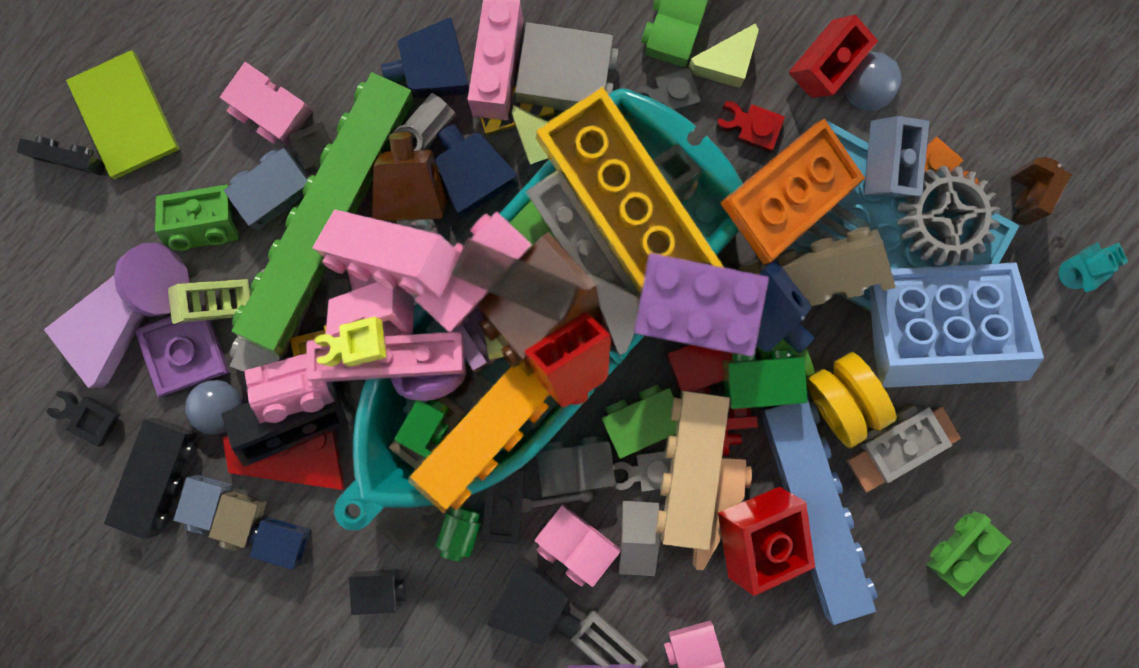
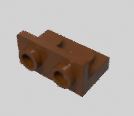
M1037 157L1014 171L1011 179L1028 188L1023 189L1015 202L1014 207L1018 208L1013 220L1027 226L1051 215L1072 174L1063 170V165L1060 162L1048 157Z

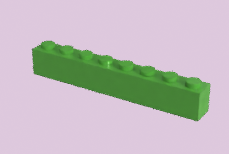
M371 72L366 83L361 82L358 85L354 94L355 103L350 113L345 112L342 115L337 126L338 135L333 144H327L320 158L322 165L316 176L311 175L306 181L303 189V195L305 196L298 208L294 207L290 211L285 224L288 228L282 239H277L272 244L268 253V259L270 260L264 272L257 273L250 287L252 294L245 306L241 305L233 317L232 325L234 328L232 332L239 339L275 356L281 357L328 268L322 263L324 257L312 249L334 209L356 215L373 183L374 163L380 153L390 151L389 136L396 128L404 124L414 105L410 89Z

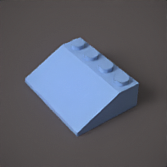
M1017 263L891 269L896 288L882 291L880 284L870 286L874 357L879 381L884 388L1028 381L1044 359Z

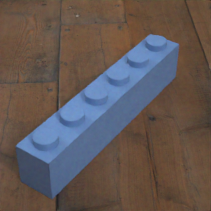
M807 399V403L775 405L760 409V416L783 487L788 492L805 500L807 504L815 568L810 571L825 618L833 625L876 612L873 600L877 599L876 589L872 580L865 578L861 566L866 563V559L858 542L854 543L850 529L854 528L853 518L849 509L842 507L838 494L843 493V488L837 473H831L827 459L831 458V451L825 437L820 438L816 424L820 423V417L813 402L809 403Z

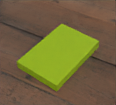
M130 50L66 80L110 178L117 179L180 150L139 58L134 51Z

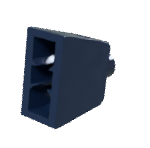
M452 18L444 19L399 39L397 44L401 59L381 64L384 78L395 83L407 81L413 98H426L431 93L438 97L469 94V83Z
M452 124L437 134L446 152L439 155L435 161L453 205L461 218L519 182L515 171L479 132L464 139L457 126Z
M774 259L758 274L769 277L756 346L769 352L783 339L800 354L815 338L800 324L810 311L811 305L779 262Z

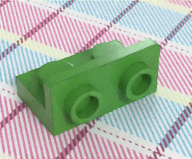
M228 184L156 196L155 232L164 246L169 247L173 251H185L190 248L221 245L225 242L238 240L239 232L233 223L232 202L223 191L229 187Z
M975 511L972 514L964 515L954 527L956 532L947 542H940L930 554L932 559L926 564L955 592L963 597L1012 543L990 523L991 519Z

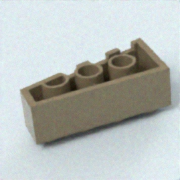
M869 227L858 228L848 232V238L834 242L832 238L821 239L811 243V249L797 253L795 249H787L777 256L775 260L779 262L811 306L824 304L835 293L847 295V298L863 295L865 289L875 284H880L882 291L896 288L885 247L877 229L870 231ZM759 259L750 260L738 265L739 270L736 271L758 275L769 263L763 265Z

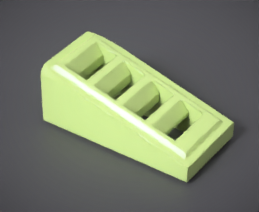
M248 279L183 283L169 287L168 297L172 323L233 318L237 309H232L229 289H235L237 309L241 305L245 306L250 298ZM218 290L222 310H217L215 291ZM199 292H204L206 311H201ZM186 294H188V298H189L190 313H189V310H188V303H187V295H186Z

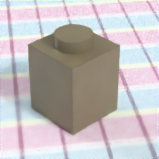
M234 491L222 494L209 538L219 540L218 545L228 550L240 551L241 547L249 546L248 542L251 531L255 524H260L267 501Z

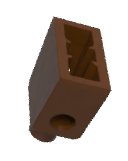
M409 132L391 134L389 136L391 152L380 153L374 163L372 219L380 221L442 219L448 204L432 151H414L412 134Z

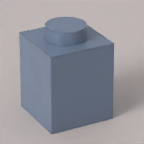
M201 475L186 477L174 521L184 523V529L187 531L206 534L207 530H211L221 495L231 492L233 484Z

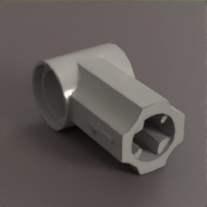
M431 93L408 121L396 128L392 134L409 132L412 134V137L418 140L414 151L427 150L437 138V134L447 127L456 116V113L441 98Z

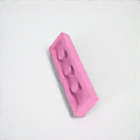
M462 332L384 336L386 358L351 367L344 364L343 359L332 367H326L317 363L318 357L326 356L329 353L330 345L322 347L316 344L315 341H307L306 379L310 382L465 374L464 335Z

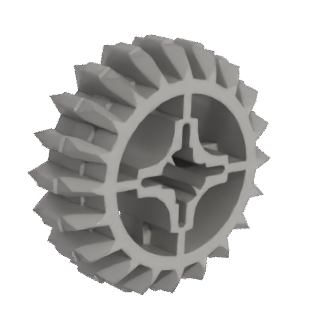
M947 166L939 167L936 173L930 169L924 172L922 197L904 198L908 202L898 205L897 210L905 213L906 216L898 219L896 224L899 226L907 225L908 231L903 232L900 238L905 240L912 237L914 242L910 244L909 250L914 252L922 248L921 260L926 261L933 256L934 265H943L947 260L949 266L959 265L960 259L965 263L972 261L974 258L973 253L977 255L983 254L986 251L984 243L994 241L995 237L989 230L999 228L1000 223L991 219V216L998 214L1001 208L991 207L989 202L994 200L997 194L989 193L986 195L983 191L987 187L988 181L983 180L977 184L974 183L976 172L971 171L963 177V169L959 166L953 168L951 172ZM933 189H937L938 197L934 198L935 205L933 210L922 213L926 197ZM957 192L968 201L970 206L960 202ZM943 212H946V214H952V216L962 215L960 217L953 219V221H951L949 218L935 217L937 215L942 214ZM973 219L970 234L960 244L959 236L962 235L964 222ZM925 226L934 228L938 232L939 240H942L943 243L933 238Z

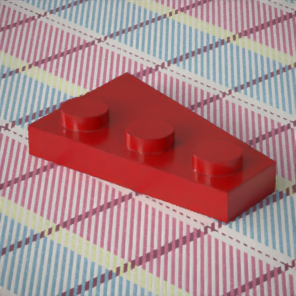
M335 430L245 467L232 450L228 436L222 437L228 473L339 490L345 489Z

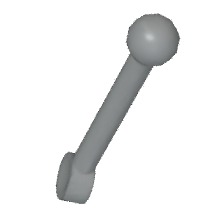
M585 491L538 500L523 498L522 512L527 513L534 507L579 500L589 503L593 500L594 494L592 491Z

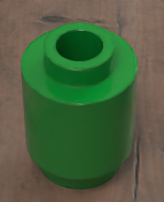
M460 506L457 510L451 508L450 512H446L435 545L438 549L442 550L440 556L455 562H461L462 557L471 556L481 526V522L478 521L480 512L465 506Z

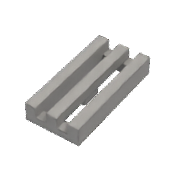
M593 609L588 613L585 620L581 621L570 640L598 666H610L611 664L581 638L584 632L620 664H632L591 627V624L594 622L636 659L634 666L642 667L648 661L641 651Z

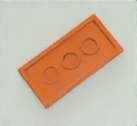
M824 118L815 123L720 203L764 265L772 262L864 181L865 177Z

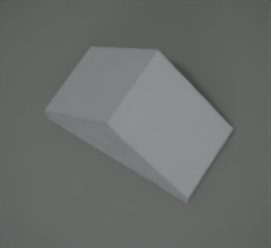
M588 274L597 285L603 322L601 326L611 336L610 346L621 355L627 351L634 335L633 331L640 295L637 292Z
M622 501L618 574L655 576L660 547V534L655 533L659 502Z

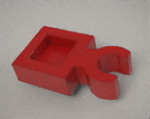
M725 101L722 109L730 111L733 114V120L725 121L718 119L716 126L723 131L740 130L737 141L771 153L785 116L753 104L750 105L748 112L745 113L742 112L737 103Z

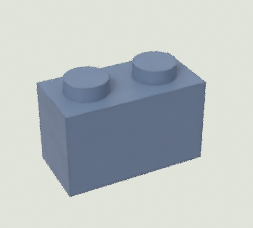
M902 116L871 121L864 195L887 198L922 197L929 121Z
M285 148L281 150L274 149L266 153L260 159V165L250 172L245 170L238 173L231 179V185L223 190L248 226L258 231L300 202L305 196L303 195V189L309 177L293 155Z

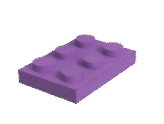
M650 253L648 255L633 333L754 356L769 277Z

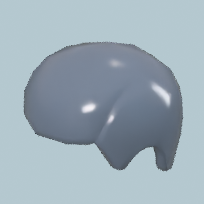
M870 51L843 83V91L849 102L863 111H877L889 105L899 91L902 80L897 61L885 53Z
M221 380L205 381L191 390L186 399L185 414L190 425L201 433L218 435L227 432L221 413L243 404L239 392L232 385H229L228 382Z

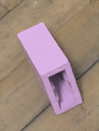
M114 276L44 329L88 388H103L110 382L135 335L134 329L139 328L145 316L134 312L128 307L131 305L124 298L121 299L116 291Z

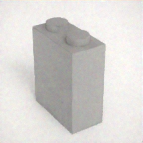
M526 22L515 91L516 102L567 111L601 87H604L609 95L613 90V83H606L608 70L615 71L618 49L611 48L613 35Z

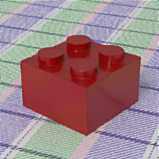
M777 487L718 513L728 578L753 596L815 568L805 500L781 487Z

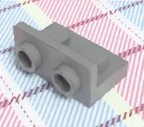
M915 404L909 405L896 413V421L880 431L872 428L867 429V439L859 443V446L867 451L884 482L890 483L952 446L930 407L919 406L916 408Z

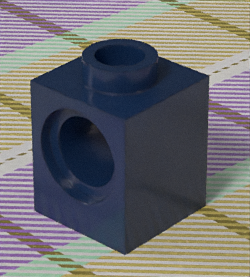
M268 517L260 521V524H255L251 531L248 544L253 547L250 557L293 570L302 562L311 529Z

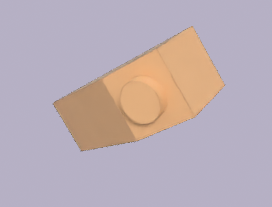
M722 457L710 547L709 551L693 548L692 564L696 570L705 569L722 538L718 513L742 503L745 497V488L751 487V466H746V460L741 457Z

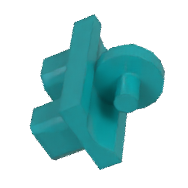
M1096 242L1063 262L1058 274L1063 285L1071 289L1083 288L1086 293L1098 288L1114 275L1113 273L1119 270L1118 267L1128 263V260L1119 242L1103 249Z

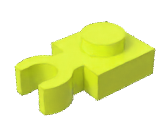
M375 316L339 325L340 337L335 338L329 334H322L315 338V343L322 347L330 345L329 353L326 356L317 358V363L326 367L335 366L342 359L344 364L351 367L386 358L382 320Z

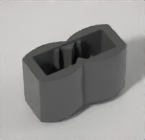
M601 436L579 439L580 446L565 448V442L547 443L543 447L544 451L537 453L542 497L616 487L610 442H601Z

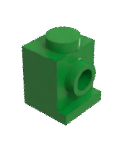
M434 399L428 400L427 403L416 400L394 440L428 458L433 452L430 450L432 443L438 446L449 428V425L444 422L448 417L447 413L450 408Z

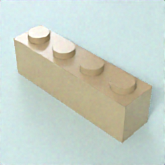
M681 391L680 398H673L671 420L677 422L675 436L668 435L665 454L666 458H671L670 472L663 473L660 489V495L666 496L664 511L658 510L655 524V533L661 534L660 539L663 544L709 551L730 400L728 397Z

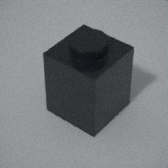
M399 569L358 571L349 577L351 615L395 613L400 608L401 601H406L405 579H400Z

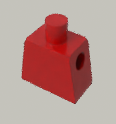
M585 312L526 349L524 353L540 384L560 406L580 405L587 400L588 392L605 382L608 377L611 336Z

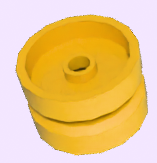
M849 352L834 361V375L825 369H821L806 378V386L815 406L832 432L847 448H852L867 439V426L880 431L896 421L897 416L894 406L884 387L870 367L854 352Z

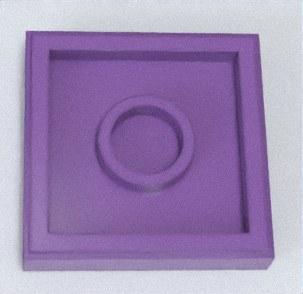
M201 305V311H206L205 305ZM170 316L134 329L158 398H163L230 373L212 320L173 324Z

